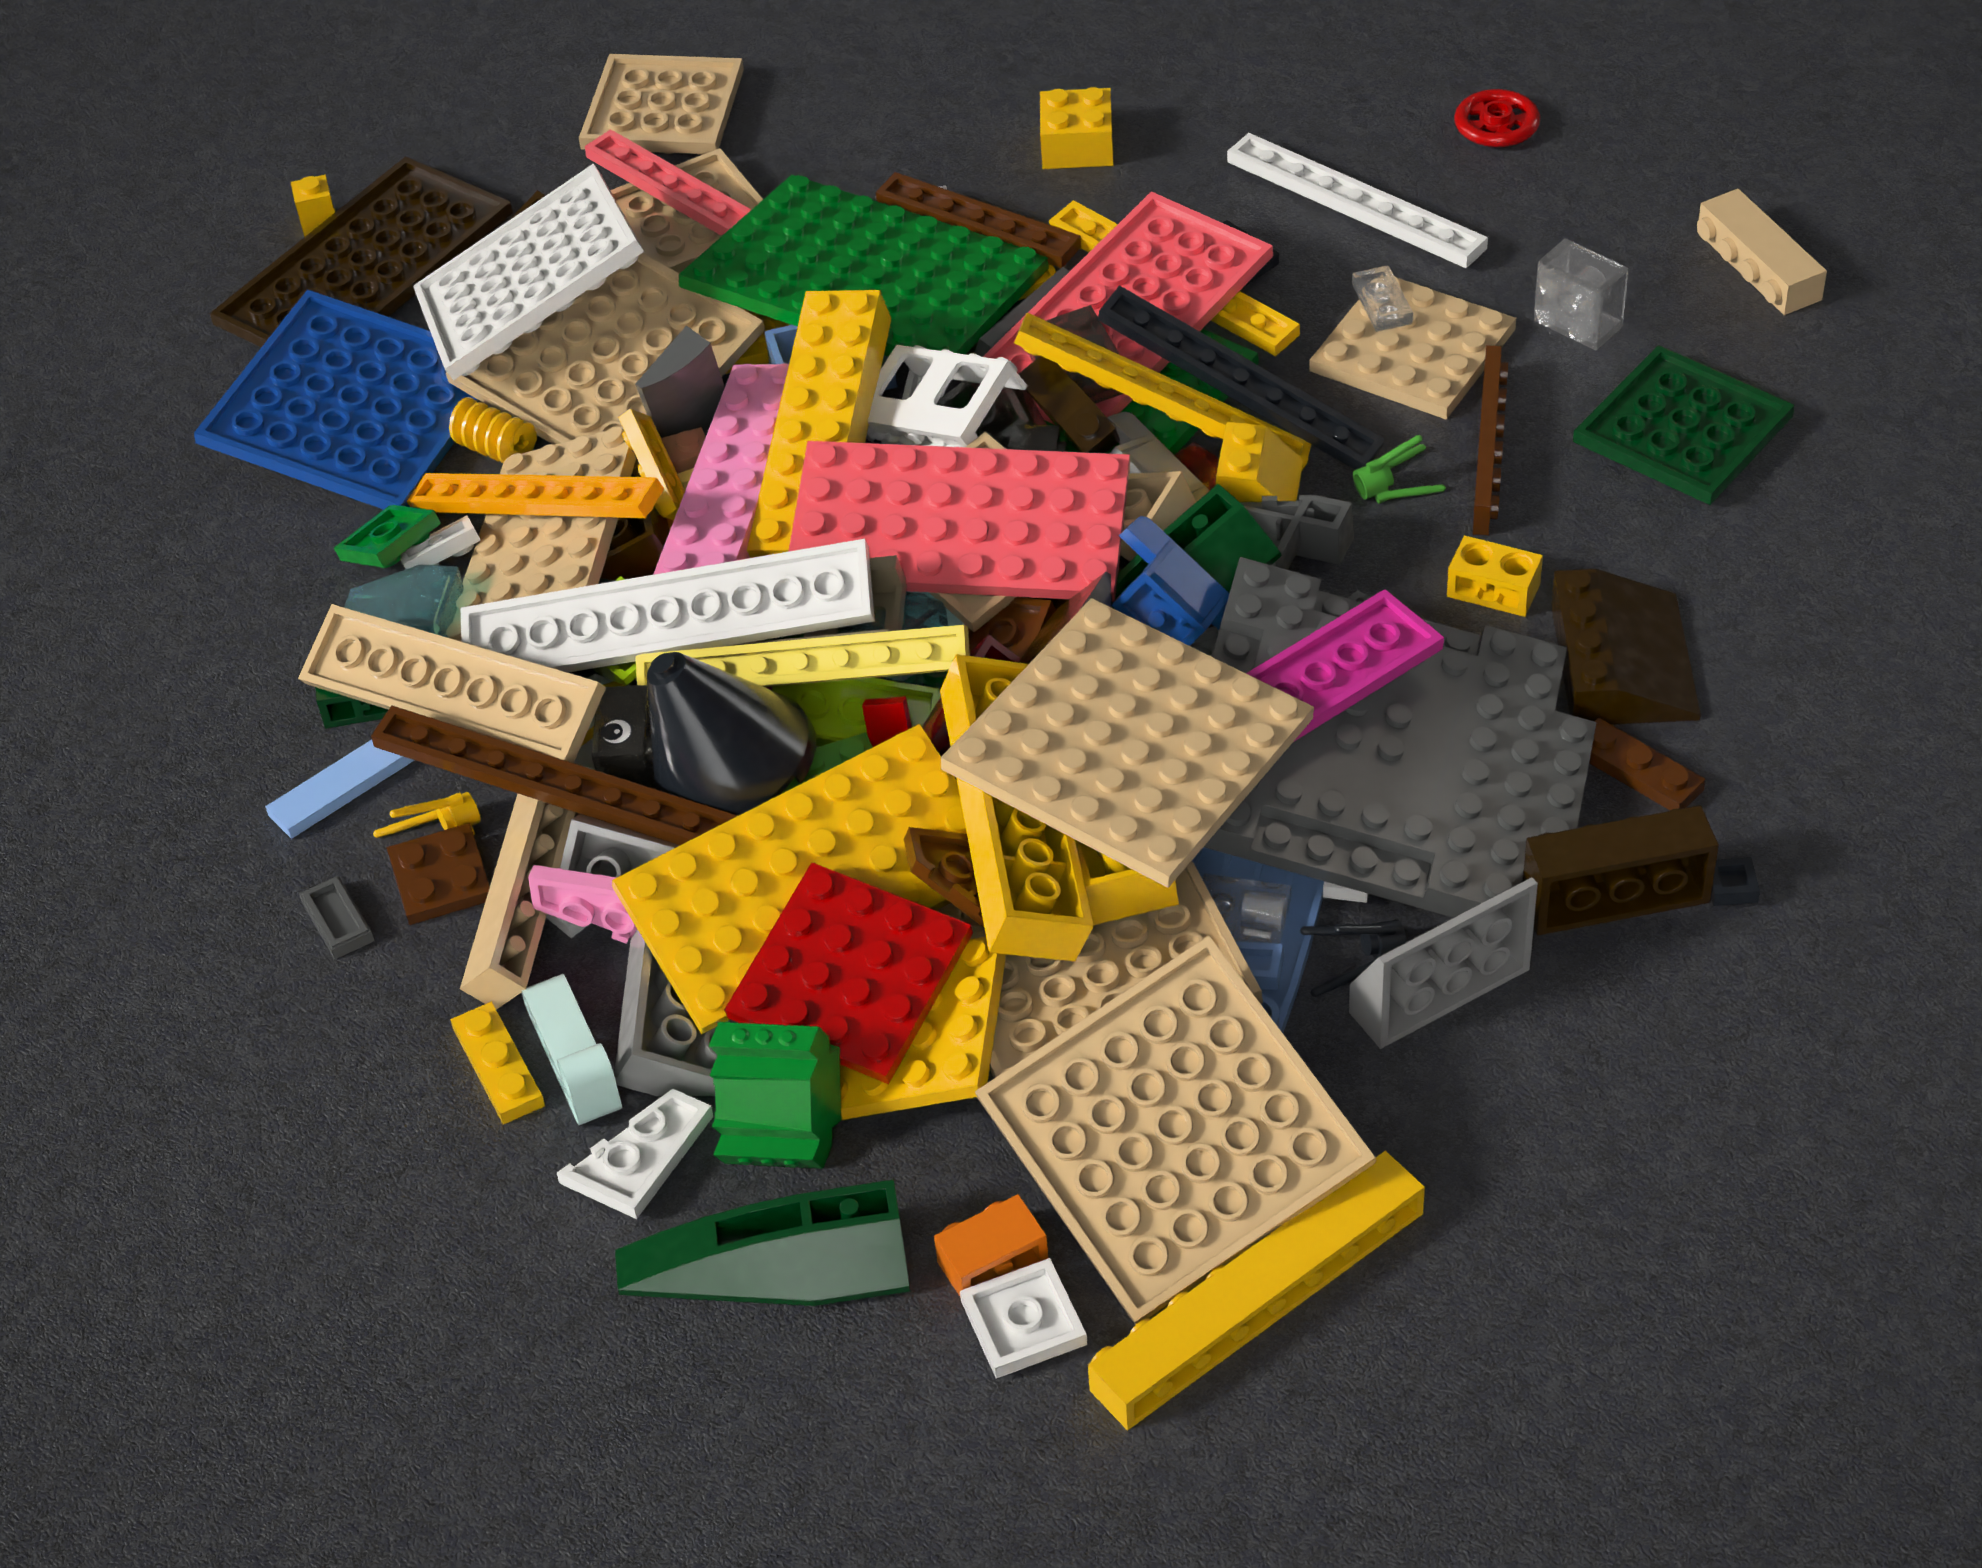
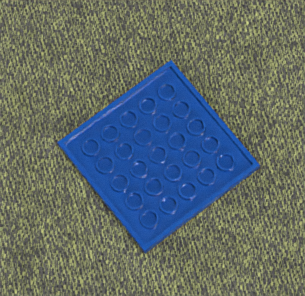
M307 289L196 429L194 437L195 443L383 510L390 505L409 507L407 500L424 474L433 473L455 443L450 436L449 430L450 417L455 406L465 397H471L477 402L481 401L448 382L447 371L443 366L430 331Z

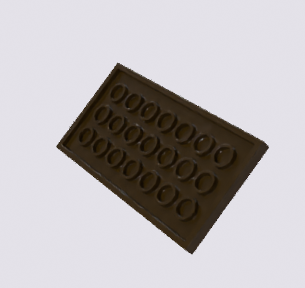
M405 156L210 312L212 323L223 330L262 347L307 289L389 317L416 294L413 287L416 283L480 241L513 213L511 202Z

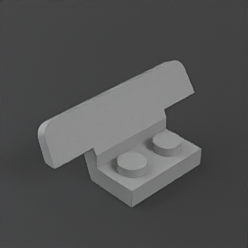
M1120 412L1107 417L1116 428L1120 438L1118 442L1120 445L1115 446L1110 454L1130 455L1129 474L1182 471L1196 502L1210 491L1133 414Z

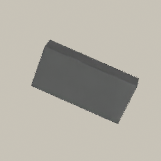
M339 876L299 893L304 908L334 960L375 941L372 931Z

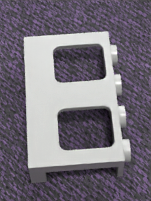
M896 345L880 370L868 418L869 427L866 438L871 442L874 439L879 440L882 444L966 447L978 438L975 432L1003 387L1025 390L1028 385L1017 373V367L1003 357L993 359L981 357L974 353L965 355L953 353L946 349L937 351L918 345L914 347ZM903 361L914 374L925 375L910 398L901 400L882 397L883 392ZM952 379L980 383L970 402L964 408L958 409L937 405L938 400Z

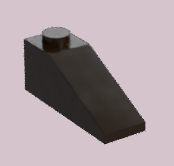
M1040 356L1019 373L1020 377L1028 385L1025 389L1078 452L1106 453L1120 441L1114 425L1056 362Z

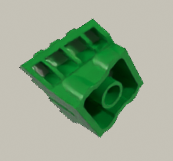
M718 1022L709 1047L717 1054L709 1075L713 1078V1085H715L716 1111L712 1128L721 1134L713 1155L724 1164L823 1169L832 1147V1127L842 1121L840 1047L831 1045L829 1043V1036L817 1026Z

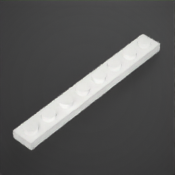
M1251 133L1245 135L1227 151L1228 163L1464 268L1471 265L1487 250L1488 237Z

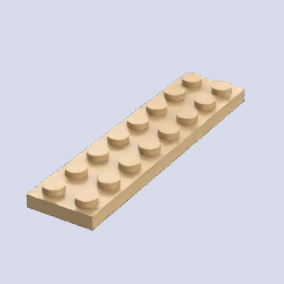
M334 604L330 606L298 677L299 680L310 686L388 710L393 705L574 763L606 689L598 681Z

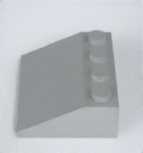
M1531 877L1378 957L1350 984L1349 1013L1376 1045L1382 1049L1530 970L1538 883Z
M637 929L630 940L614 1071L616 1084L654 1096H663L671 1089H675L688 1096H715V1085H713V1078L709 1075L717 1054L709 1047L716 1027L701 1035ZM731 1019L728 1020V1021H726V1022H731V1023H738V1022L733 1021V1020H731Z

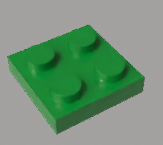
M390 505L335 546L334 550L340 561L388 568L399 562L402 558L401 554L411 546H416L426 541L430 537L429 532L440 525L441 522L434 510Z

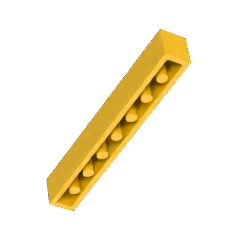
M1385 1150L1376 1157V1163L1312 1207L1282 1224L1227 1265L1223 1264L1211 1270L1205 1281L1189 1292L1183 1291L1176 1295L1170 1301L1167 1308L1152 1319L1146 1318L1137 1323L1130 1334L1113 1347L1106 1346L1097 1352L1091 1363L1088 1364L1090 1392L1128 1431L1423 1215L1425 1186Z

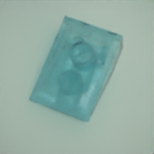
M417 565L350 589L344 608L448 638L446 630L453 623L458 608L456 601L463 593L464 587L458 567Z

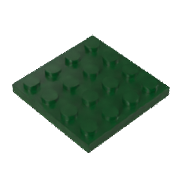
M1658 345L1574 430L1573 442L1711 505L1793 417L1795 405Z

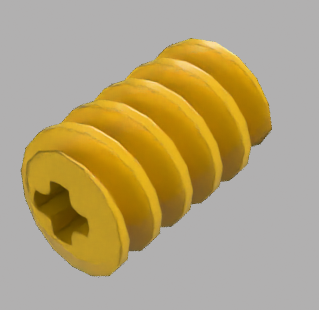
M465 397L460 400L450 417V436L455 443L465 446L472 451H477L484 456H489L497 462L501 461V463H504L509 456L516 453L522 454L533 451L537 440V432L531 423H524L518 417L512 418L506 412L500 413L498 409L488 407L485 403L477 402L471 397Z

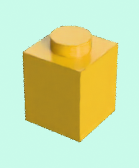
M326 174L315 177L308 176L291 182L293 197L304 237L335 213Z

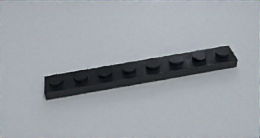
M1120 285L1099 310L1097 320L1355 470L1373 461L1383 447L1385 439Z

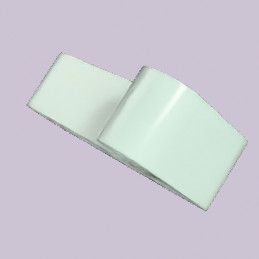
M565 975L555 976L526 987V990H522L521 994L530 1019L577 1124L582 1125L622 1109L616 1080L603 1045L601 1043L596 1044Z

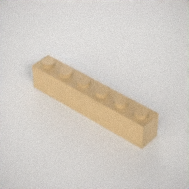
M517 794L460 986L462 991L485 1004L492 1001L496 1010L520 994L522 990H526L547 913L533 908L528 880L529 874L534 865L560 868L571 819L574 818L576 813L521 794Z

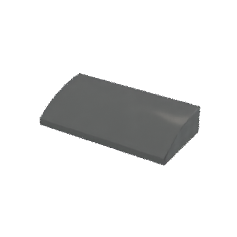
M688 326L684 327L635 383L648 416H651L660 438L702 427L703 432H706L711 425L725 388L711 343Z

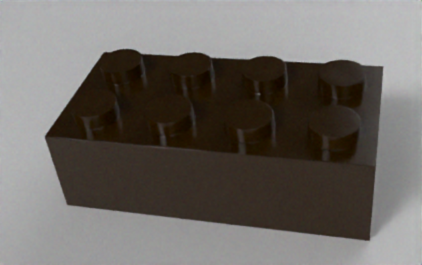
M1702 806L1683 809L1676 808L1667 812L1640 817L1633 816L1624 820L1597 825L1590 824L1581 828L1555 833H1543L1526 838L1523 882L1532 877L1538 883L1534 929L1537 936L1710 903L1719 844Z

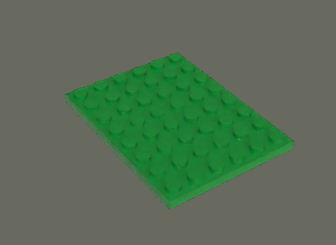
M790 175L679 273V287L797 327L806 291L880 290L891 316L884 356L889 357L896 345L909 347L918 345L930 350L941 351L946 349L953 353L966 354L1049 269L1048 257L1037 254L1030 247H1018L1004 242L998 237L985 236L970 231L963 226H954L938 221L932 216L912 213L900 206H890L874 201L868 196L855 195L843 191L836 186L811 181L805 176Z

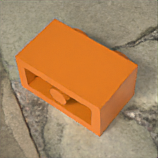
M1019 1194L1005 1201L994 1202L983 1212L962 1222H954L945 1227L942 1232L934 1235L937 1263L959 1296L960 1291L1048 1259L1047 1236Z

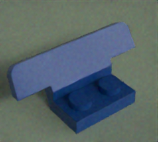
M1145 516L1138 517L1119 537L1141 556L1148 565L1114 600L1112 606L1117 611L1190 646L1207 630L1210 624H1213L1218 630L1220 629L1229 593L1150 518Z

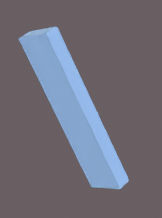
M371 739L265 806L268 816L292 839L415 760L373 746Z

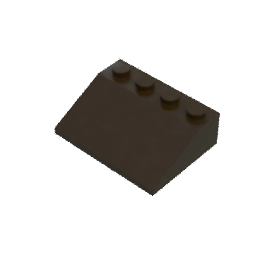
M1599 569L1554 571L1551 607L1557 643L1560 646L1567 647L1562 672L1570 715L1590 721H1596L1598 718H1601L1611 725L1700 720L1701 713L1676 594Z

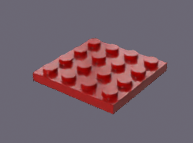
M811 862L725 1007V1013L727 1018L738 1023L820 1027L829 1036V1043L840 1047V1065L889 1085L973 935L972 926L969 923Z

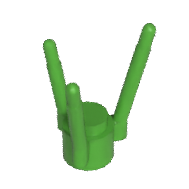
M1416 435L1380 458L1368 462L1366 466L1353 471L1354 484L1360 496L1364 500L1375 497L1378 504L1395 498L1444 492L1446 486L1441 484L1396 490L1388 489V486L1394 484V478L1390 469L1426 449L1424 444L1417 445L1422 441L1421 435Z

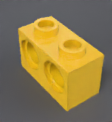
M1464 535L1448 567L1447 597L1526 617L1541 584L1543 555Z

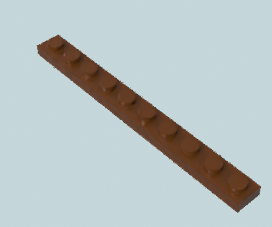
M391 705L371 735L373 746L677 845H682L737 817V815L393 705Z

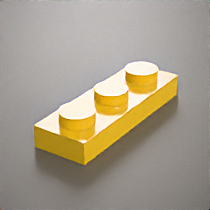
M629 409L618 417L624 429L622 433L623 439L628 447L634 451L640 463L638 471L641 477H657L664 487L663 492L654 504L656 510L662 517L674 520L685 493L684 487L651 416Z
M492 1001L450 1019L453 1030L503 1125L545 1107L543 1096Z

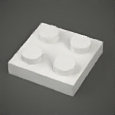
M1050 1258L960 1291L961 1303L996 1379L1088 1345L1087 1334Z

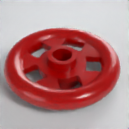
M1490 89L1476 92L1465 98L1458 105L1454 120L1458 131L1466 139L1488 147H1508L1526 141L1537 131L1540 124V112L1535 103L1523 94L1511 90ZM1518 108L1523 113L1515 115L1512 109ZM1469 115H1479V121L1469 120ZM1514 124L1520 126L1518 129H1515L1513 131L1510 130V128H1512Z

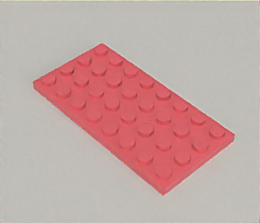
M1151 191L1028 313L1159 373L1169 361L1097 320L1099 310L1118 286L1124 287L1200 332L1273 257V245ZM1024 317L983 356L993 359L998 357L1008 359L1017 367L1018 374L1040 357L1029 354L1021 346L1014 344ZM1061 368L1106 417L1120 413L1132 401L1130 396L1113 388L1101 387L1089 377ZM969 382L977 387L980 386V383ZM1003 387L998 395L999 398L1054 424L1026 390Z
M807 441L789 551L865 539L869 546L870 558L897 555L906 578V591L1071 599L1103 573L1108 572L1111 574L1112 602H1114L1122 543L1119 535L1123 532L1130 473V455Z

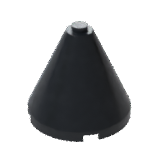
M679 652L663 653L652 661L647 672V688L656 790L739 816L780 795L794 778L799 783L803 782L814 759L816 733L810 719L798 703L783 694Z

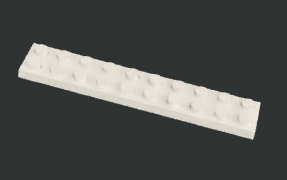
M865 539L461 607V642L569 673L635 662L637 655L647 653L724 647L874 622L869 546Z

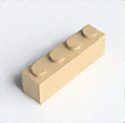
M1735 189L1701 202L1699 220L1697 222V232L1700 237L1718 251L1725 261H1728L1741 273L1743 278L1750 282L1783 315L1822 301L1827 270L1740 189Z

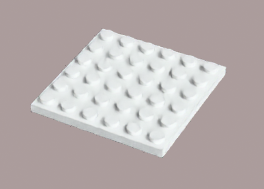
M593 163L416 283L413 287L443 366L454 381L461 375L467 376L473 373L480 366V362L492 354L497 355L507 350L512 341L523 333H531L538 329L544 319L554 312H561L569 308L574 303L575 298L585 291L599 288L604 284L607 277L619 268L625 269L630 267L637 261L639 255L644 250L604 178Z

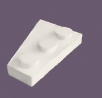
M671 1089L629 1120V1127L610 1141L602 1139L591 1147L592 1154L575 1166L569 1163L558 1171L559 1183L637 1219L713 1118L711 1105Z

